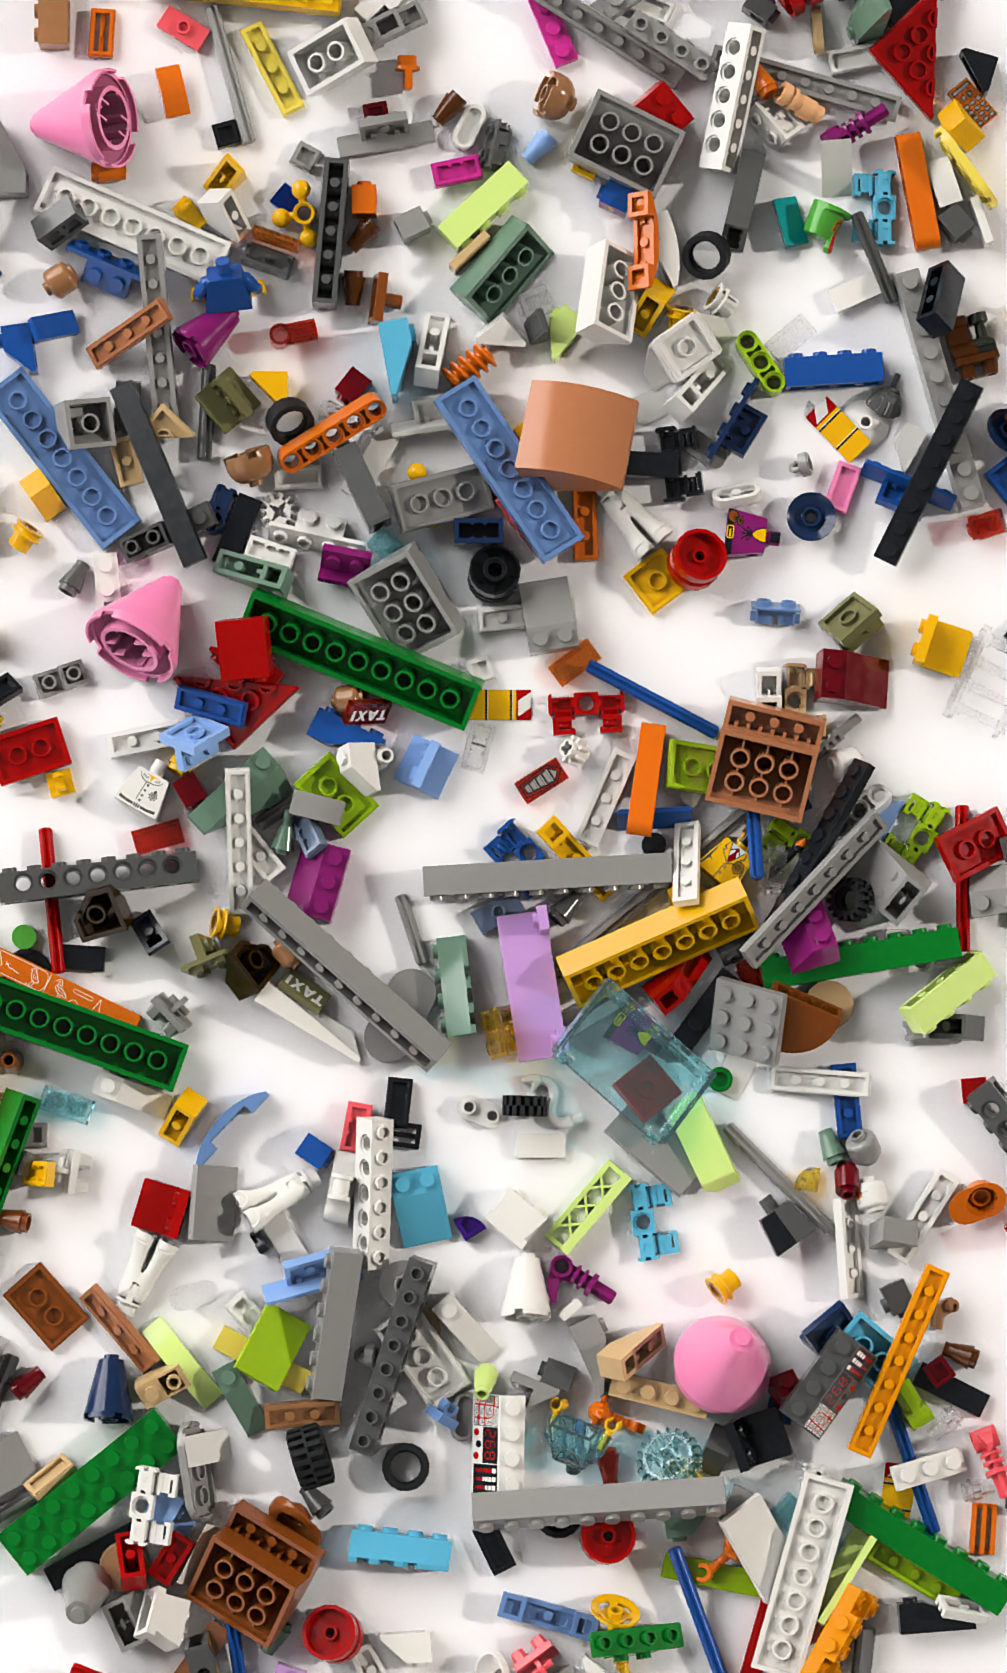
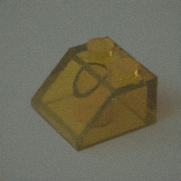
M510 1005L494 1007L481 1012V1027L486 1034V1050L491 1057V1061L517 1056ZM506 1012V1016L502 1021L501 1013Z

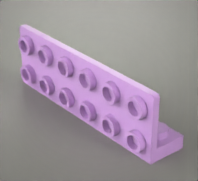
M546 905L536 906V911L498 916L496 920L518 1061L528 1062L568 1056L569 1047L566 1028L563 1026L549 937L550 926Z

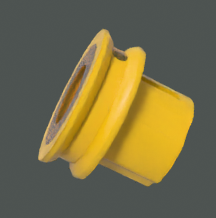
M666 305L668 312L665 313V316L670 317L668 329L690 313L698 312V310L681 305Z
M18 518L17 524L12 526L15 532L8 542L15 549L26 554L33 543L39 544V538H43L44 535L29 522Z
M216 907L209 924V937L213 938L216 936L219 940L223 938V935L236 938L239 933L241 918L228 914V909L226 908L221 910L219 907Z
M727 1268L720 1275L712 1273L711 1278L705 1279L706 1286L711 1294L723 1305H726L727 1300L733 1299V1292L742 1285L738 1276L730 1268Z

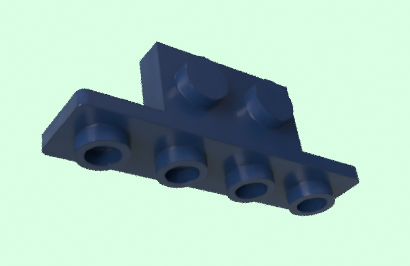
M755 377L752 384L746 383L741 392V395L744 396L741 402L734 403L729 412L730 420L728 423L723 422L716 435L719 438L715 443L711 442L704 453L707 456L706 465H711L721 447L743 459L768 418L766 414L748 405L758 388L760 381L758 378Z

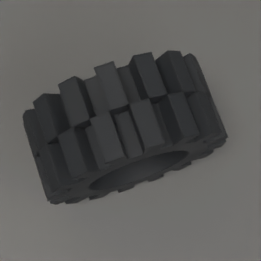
M843 877L833 887V890L827 893L831 895V898H826V903H831L827 908L829 911H833L831 915L837 917L839 921L860 922L862 921L861 919L868 917L866 913H871L873 910L869 908L870 905L875 903V901L870 900V897H875L874 892H869L872 887L866 885L867 881L861 880V878ZM850 890L854 891L856 896L852 909H848L845 903L846 895Z
M503 1095L502 1116L547 1117V1096Z

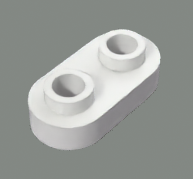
M755 482L720 487L712 493L713 505L721 510L753 505L762 497L761 487Z
M464 1095L457 1102V1112L466 1120L492 1129L499 1127L504 1121L505 1116H502V1108L495 1103L474 1095ZM467 1102H471L474 1105V1109L471 1112H467L464 1109V1105ZM490 1111L497 1113L496 1120L491 1121L488 1119L487 1115Z

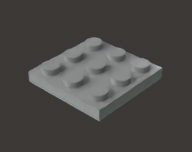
M724 976L718 977L716 980L708 1048L772 1067L779 1065L788 994Z

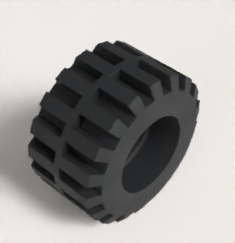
M314 1422L288 1430L286 1441L300 1487L304 1491L334 1483V1468L320 1425Z

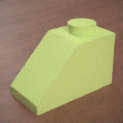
M566 304L561 309L557 306L548 317L551 319L549 321L551 358L555 364L580 336L575 333L578 314Z

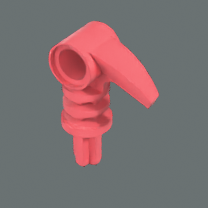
M991 1424L969 1432L976 1453L982 1452V1455H979L980 1459H985L986 1463H983L984 1469H989L985 1474L986 1478H992L999 1498H1007V1464H1002L1005 1458L1004 1456H999L1002 1453L1001 1448H996L1001 1444L994 1425Z

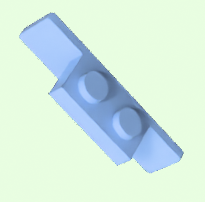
M329 1249L282 1262L285 1279L261 1286L267 1305L271 1306L320 1292L321 1279L325 1278L327 1269L324 1268V1257L326 1253H329ZM361 1272V1275H360V1281L363 1280V1274H362V1272Z

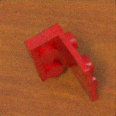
M145 1178L131 1225L165 1235L169 1238L179 1239L190 1203L191 1191Z

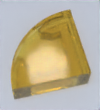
M809 1167L803 1170L796 1179L794 1189L817 1193L821 1168Z

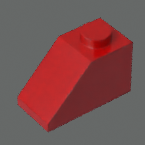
M130 1531L115 1533L122 1592L147 1589L142 1546H138V1544L131 1545L125 1542V1539L130 1538Z

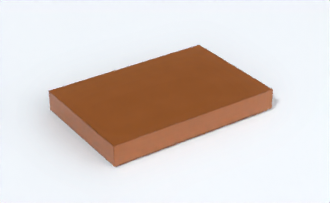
M39 1262L3 1294L4 1298L51 1351L55 1350L90 1318L42 1262Z

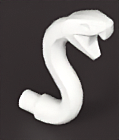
M528 1074L522 1077L524 1085L526 1082H530L532 1085V1094L540 1085L548 1088L547 1118L552 1125L560 1129L573 1128L574 1125L583 1123L580 1113L560 1117L556 1114L555 1108L559 1099V1089L553 1079L540 1074Z

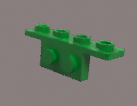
M679 1622L589 1633L592 1657L614 1658V1663L628 1661L629 1656H636L637 1660L652 1658L651 1653L684 1647L682 1629Z

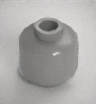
M857 1129L850 1134L845 1142V1147L851 1160L857 1165H873L881 1154V1145L871 1130Z

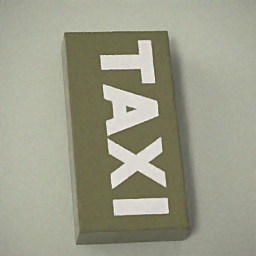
M292 968L289 969L277 985L280 990L316 1015L319 1014L332 996Z

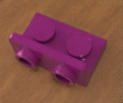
M324 543L317 580L349 587L347 582L371 567L372 552Z

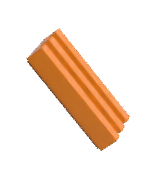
M91 8L89 58L98 57L103 59L105 57L113 59L116 9ZM101 14L99 49L94 51L96 16ZM106 15H110L108 52L104 51Z
M972 1502L968 1553L994 1555L997 1504ZM977 1508H982L979 1548H975ZM987 1509H991L989 1549H985Z

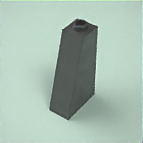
M742 148L722 236L728 242L730 250L742 253L766 153L756 149Z
M347 440L337 446V449L333 450V455L369 535L392 525L391 516L356 441L350 443Z

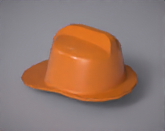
M976 1180L952 1198L949 1205V1214L952 1220L958 1224H972L999 1214L1006 1205L1007 1195L998 1184L985 1180Z

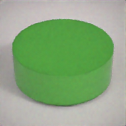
M19 925L12 933V941L19 949H29L36 944L37 933L29 925Z

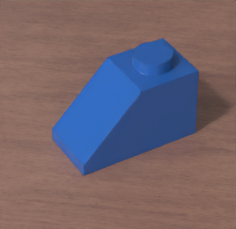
M29 323L0 326V349L3 348L8 357L32 375H39L35 343Z

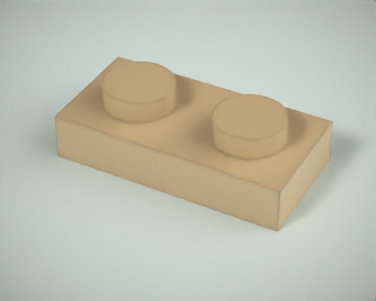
M129 436L116 438L117 446H111L110 448L121 489L145 483L140 462Z

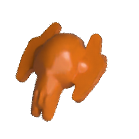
M604 1395L600 1402H593L588 1407V1416L592 1420L591 1429L597 1431L598 1426L605 1422L606 1419L614 1416L611 1421L614 1424L622 1421V1426L626 1427V1429L642 1435L644 1433L646 1425L610 1412L608 1406L609 1395Z
M726 1535L723 1545L724 1553L708 1565L706 1563L698 1564V1567L707 1570V1575L705 1577H696L697 1581L701 1583L709 1582L713 1577V1573L718 1568L720 1569L729 1559L738 1560L739 1564L741 1563Z

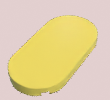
M942 126L934 130V138L940 137V148L946 156L948 155L950 162L974 194L980 196L981 202L987 204L988 210L995 208L998 205L996 197L954 139Z

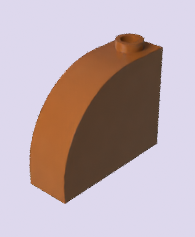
M774 980L770 989L788 994L781 1052L803 1053L816 1049L826 1043L837 1030L842 1020L843 1009Z

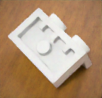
M773 96L768 100L763 101L760 99L754 103L749 110L748 119L764 136L766 141L778 151L787 141L800 133L805 128V125L798 117L793 115L792 110L787 111L783 106L781 107L773 102Z

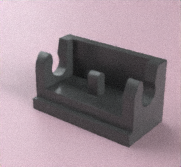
M66 194L30 221L37 241L51 251L89 224L83 208L79 203L75 205L72 196Z
M250 240L246 241V249L240 256L241 264L284 280H288L296 259L292 255Z

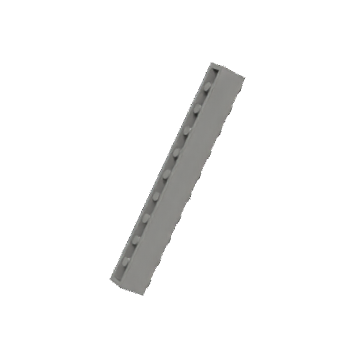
M919 268L895 274L892 281L898 296V302L936 430L952 398L954 389L939 337L933 339L916 321L924 284ZM964 430L946 466L953 494L957 495L956 504L959 513L983 507L986 503L967 434Z
M671 852L422 866L424 897H430V901H445V896L453 895L455 900L469 899L470 894H479V899L494 898V893H504V897H518L519 892L529 891V896L544 895V890H554V894H569V889L578 888L579 893L594 892V887H603L604 892L618 891V886H628V890H641L643 885L653 884V889L668 888V883H673Z
M267 879L256 888L240 907L426 1073L452 1045L445 1035L428 1023L423 1016L419 1015L405 1000L393 992L387 984L383 983L368 967H365L350 951L340 945L332 935L323 930L314 919L305 914Z
M724 1476L471 1493L474 1531L481 1533H490L498 1529L516 1531L519 1528L528 1527L538 1530L544 1528V1526L565 1528L572 1524L592 1526L595 1523L602 1522L611 1525L618 1524L620 1521L640 1523L646 1519L667 1521L676 1517L693 1519L696 1516L705 1515L715 1518L721 1516V1514H726Z

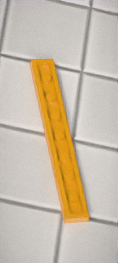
M928 1263L925 1264L847 1445V1449L871 1459L950 1276L949 1272Z

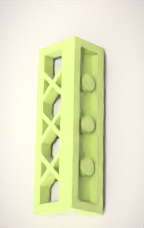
M608 1160L544 1236L568 1255L632 1178ZM609 1167L621 1176L615 1184L603 1185V1174ZM600 1178L601 1185L593 1186ZM611 1187L609 1191L604 1195V1188ZM601 1188L602 1199L597 1204H587V1192L590 1189ZM584 1197V1205H577ZM595 1206L593 1210L588 1214V1207ZM585 1207L586 1218L580 1223H571L570 1212L574 1208ZM568 1216V1224H561ZM577 1225H579V1226L576 1228V1230L572 1233V1227H571V1226H577ZM569 1226V1238L562 1245L552 1234L558 1227Z
M853 1527L835 1556L816 1622L819 1625H825L848 1583H851L877 1541L872 1535L868 1536L861 1530Z

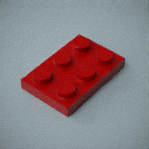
M57 716L0 735V784L2 787L73 764Z
M994 806L933 838L954 883H958L1004 858L999 838L1007 836V826L998 806Z

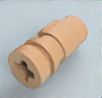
M787 81L779 86V91L774 96L773 102L781 107L783 106L787 111L792 110L793 115L804 122L810 121L815 125L820 122L825 114L823 106L807 95H803L800 89Z

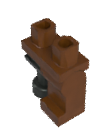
M986 311L976 312L967 316L969 325L975 327L976 339L970 340L965 315L957 316L954 330L944 335L954 371H958L960 377L967 381L976 379L974 367L981 365L985 377L996 375L998 373L1000 354L994 338L988 336L984 325L988 321Z

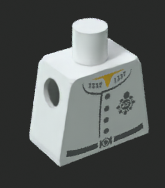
M156 759L149 771L138 766L114 797L157 822L171 786L168 781L162 779L169 765Z

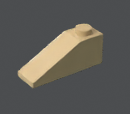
M658 1322L610 1342L596 1355L600 1377L624 1382L666 1346L663 1323Z

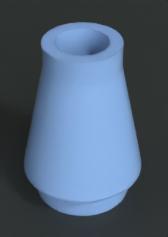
M542 129L540 132L537 131L522 156L533 165L537 160L553 150V146L557 141L545 129Z

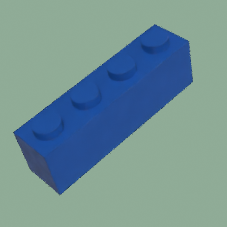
M873 348L863 349L861 353L841 350L837 351L835 355H827L825 351L812 353L813 356L791 353L783 360L785 391L880 386L884 383L883 353L876 352V349Z

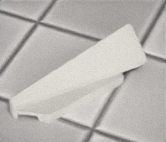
M270 981L255 998V1002L356 1063L359 1064L361 1062L355 1035L352 1030L322 1012H319L318 1015L314 1014L292 997L287 996Z

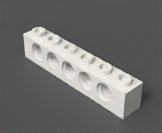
M728 22L712 104L710 106L708 124L705 130L703 148L700 154V168L712 172L736 175L766 29L753 24Z
M380 1116L357 1117L353 1249H360L363 1253L362 1269L365 1270L389 1269L394 1119Z

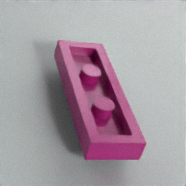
M528 0L555 69L577 61L578 56L563 19L536 1Z

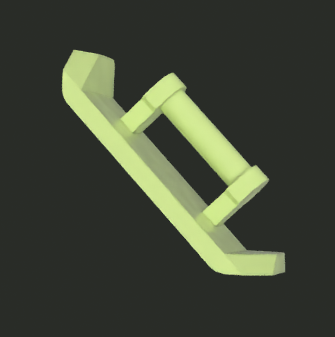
M701 1093L676 1103L669 1111V1117L703 1189L706 1192H718L740 1182V1174L731 1161Z

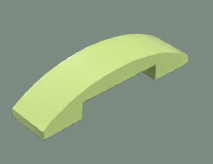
M161 1316L141 1332L166 1365L179 1363L191 1383V1386L186 1389L204 1409L223 1394L217 1383L207 1374Z

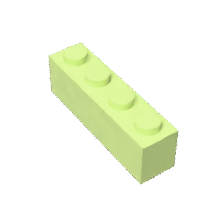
M507 161L437 226V232L458 253L465 249L483 230L487 232L493 225L491 222L497 216L503 217L510 210L511 207L509 205L515 199L520 201L528 193L529 181Z
M969 950L962 958H959L900 1006L898 1010L913 1033L929 1034L937 1028V1024L940 1021L951 1017L957 1007L971 1001L972 995L978 990L988 987L991 983L990 980L997 975L982 951Z

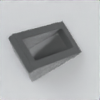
M714 1423L695 1466V1469L712 1477L720 1475L732 1450L724 1426Z

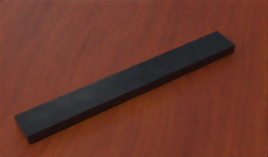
M129 380L111 389L110 393L183 568L187 569L208 557L133 380Z

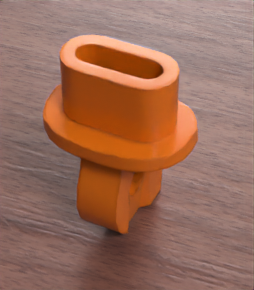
M415 55L397 56V66L394 67V70L403 72L404 91L413 89L412 72L420 71V66L417 65V56Z

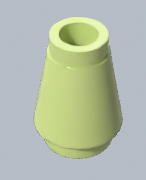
M480 1364L474 1371V1395L479 1400L489 1398L498 1380L497 1369L492 1364Z

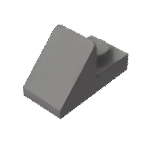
M513 1371L510 1381L514 1382L513 1387L527 1392L528 1388L533 1389L526 1409L552 1398L560 1392V1389L516 1371Z

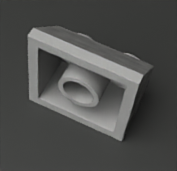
M110 397L65 400L54 404L57 430L69 450L117 446Z
M1007 864L988 866L970 876L969 898L972 917L981 918L1007 914Z

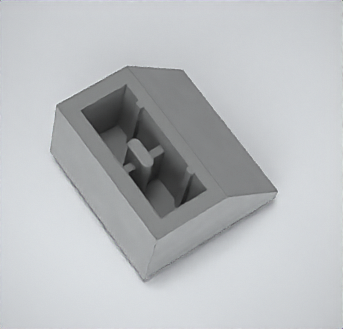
M147 1583V1589L130 1591L101 1606L122 1653L148 1641L147 1639L138 1640L133 1635L144 1592L151 1588L150 1583Z

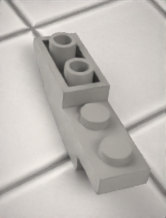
M414 0L397 9L394 7L361 25L373 51L384 47L385 43L427 24L428 20L419 1Z

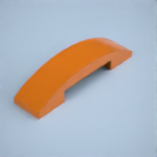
M645 190L628 194V218L633 219L634 265L628 266L629 291L651 288L658 266L659 227L657 213L651 191Z

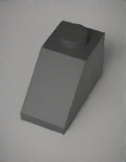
M953 1014L948 1019L942 1020L937 1024V1028L929 1033L930 1039L984 1041L985 1016Z

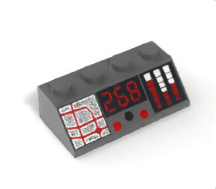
M836 1328L778 1410L820 1440L878 1358L844 1331Z

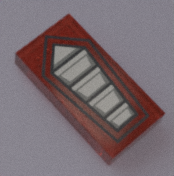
M555 757L515 782L514 785L528 805L568 780L569 777Z

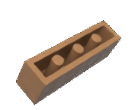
M38 0V4H34V17L38 19V28H34V42H38L40 50H70V0Z

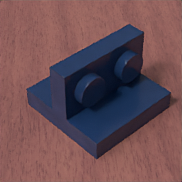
M838 1300L801 1331L802 1334L799 1338L804 1345L818 1355L836 1328L843 1331L853 1317L845 1304Z

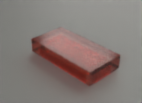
M179 818L131 831L136 852L141 855L186 843Z

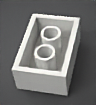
M344 17L287 52L307 96H321L378 62L358 17Z

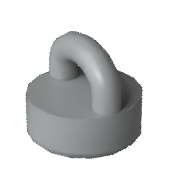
M806 451L798 453L797 461L790 464L789 471L791 473L800 472L802 477L811 476L813 474V465L810 455Z
M367 1343L366 1346L357 1348L354 1353L355 1361L364 1364L366 1368H374L379 1354L377 1343Z

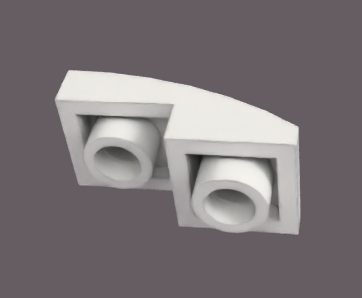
M948 155L927 162L929 180L939 208L942 209L956 202H962L963 197Z

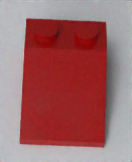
M664 81L656 82L632 104L681 130L695 119Z

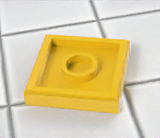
M662 546L623 575L625 581L652 616L686 591V589L678 586L671 579L667 570L668 553Z

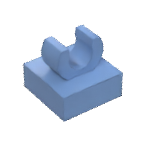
M445 1398L440 1400L438 1408L429 1404L425 1410L426 1414L453 1431L459 1425V1422L452 1418L457 1414L459 1407Z

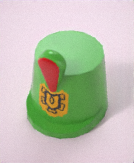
M814 199L803 232L819 241L825 242L823 252L830 254L833 250L835 236L844 221L851 219V214L831 203Z

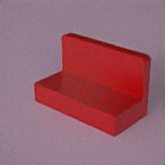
M174 1530L171 1545L163 1546L147 1573L165 1586H173L182 1573L197 1541H192L179 1531Z

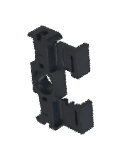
M693 425L692 427L677 429L675 426L656 428L655 433H659L661 453L679 454V479H665L667 499H663L666 504H673V502L681 503L685 502L686 497L705 495L701 471L695 473L693 477H687V475L683 477L681 452L678 450L684 451V448L692 447L693 450L699 449L697 427Z

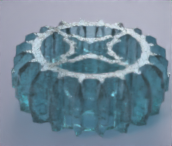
M667 1427L663 1434L660 1430H657V1436L654 1438L648 1435L649 1443L641 1442L643 1450L637 1451V1456L640 1459L636 1460V1465L639 1468L637 1472L642 1477V1481L699 1477L696 1472H700L703 1469L700 1464L704 1462L701 1454L702 1449L700 1445H697L698 1442L695 1437H690L688 1432L682 1433L680 1429L676 1428L672 1433L671 1429ZM679 1447L688 1451V1459L680 1455ZM652 1463L660 1467V1475L652 1472Z

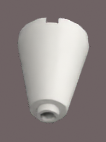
M520 1253V1257H516L514 1260L501 1311V1318H504L506 1321L530 1323V1320L537 1318V1323L551 1319V1310L539 1258L535 1257L534 1253Z

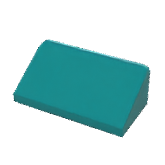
M796 196L774 199L772 205L785 249L809 243L807 234L803 232L804 223Z

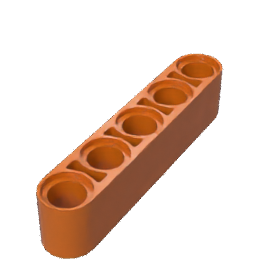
M918 131L895 135V148L915 251L940 248L941 239L921 134Z
M368 392L281 446L277 451V459L281 467L288 473H295L382 419L387 409L385 403L375 392ZM374 402L378 403L376 409L368 410L369 405ZM351 416H358L355 422L347 423ZM330 429H337L333 436H326ZM316 442L312 449H305L308 443ZM295 455L294 460L291 462H284L287 456Z
M641 723L626 834L651 837L666 725Z

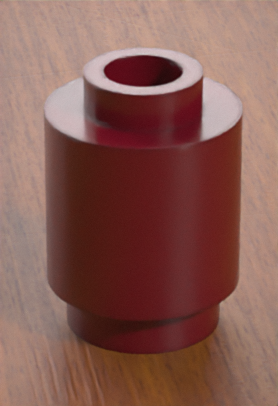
M851 1161L838 1163L834 1170L835 1193L845 1200L853 1199L860 1191L859 1169Z

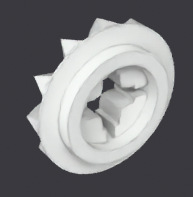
M270 494L262 502L259 510L260 519L268 529L272 521L294 526L299 513L297 503L291 496L286 494ZM284 505L283 512L288 518L278 516L273 521L275 512L271 506L279 509Z

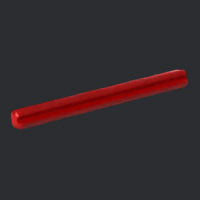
M957 805L955 807V827L969 820L968 805ZM970 877L956 883V927L962 952L970 950Z
M44 827L38 830L42 868L52 867L51 863H55L53 833L50 827ZM46 875L43 877L44 887L51 888L54 886L56 880L53 876ZM59 899L45 900L51 970L54 974L65 973L66 969L63 955Z

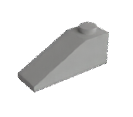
M596 1314L568 1327L599 1396L604 1394L605 1377H600L596 1355L606 1347L604 1332H607L608 1328L603 1317L598 1319Z

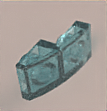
M45 1084L40 1098L42 1102L39 1109L88 1125L96 1101Z

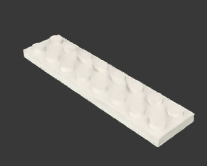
M54 165L33 209L34 212L41 214L66 194L72 196L75 205L78 203L81 205L89 221V224L81 229L80 232L135 256H138L136 236L161 233L165 269L195 282H199L201 277L206 276V269L208 267L216 266L215 260L218 257H227L232 247V243Z
M805 1471L751 1663L752 1668L769 1673H800L803 1668L854 1485Z

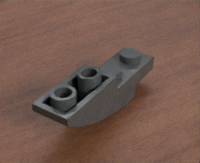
M210 501L202 502L188 509L198 535L201 534L200 532L219 524ZM164 521L156 522L118 541L127 564L174 546Z

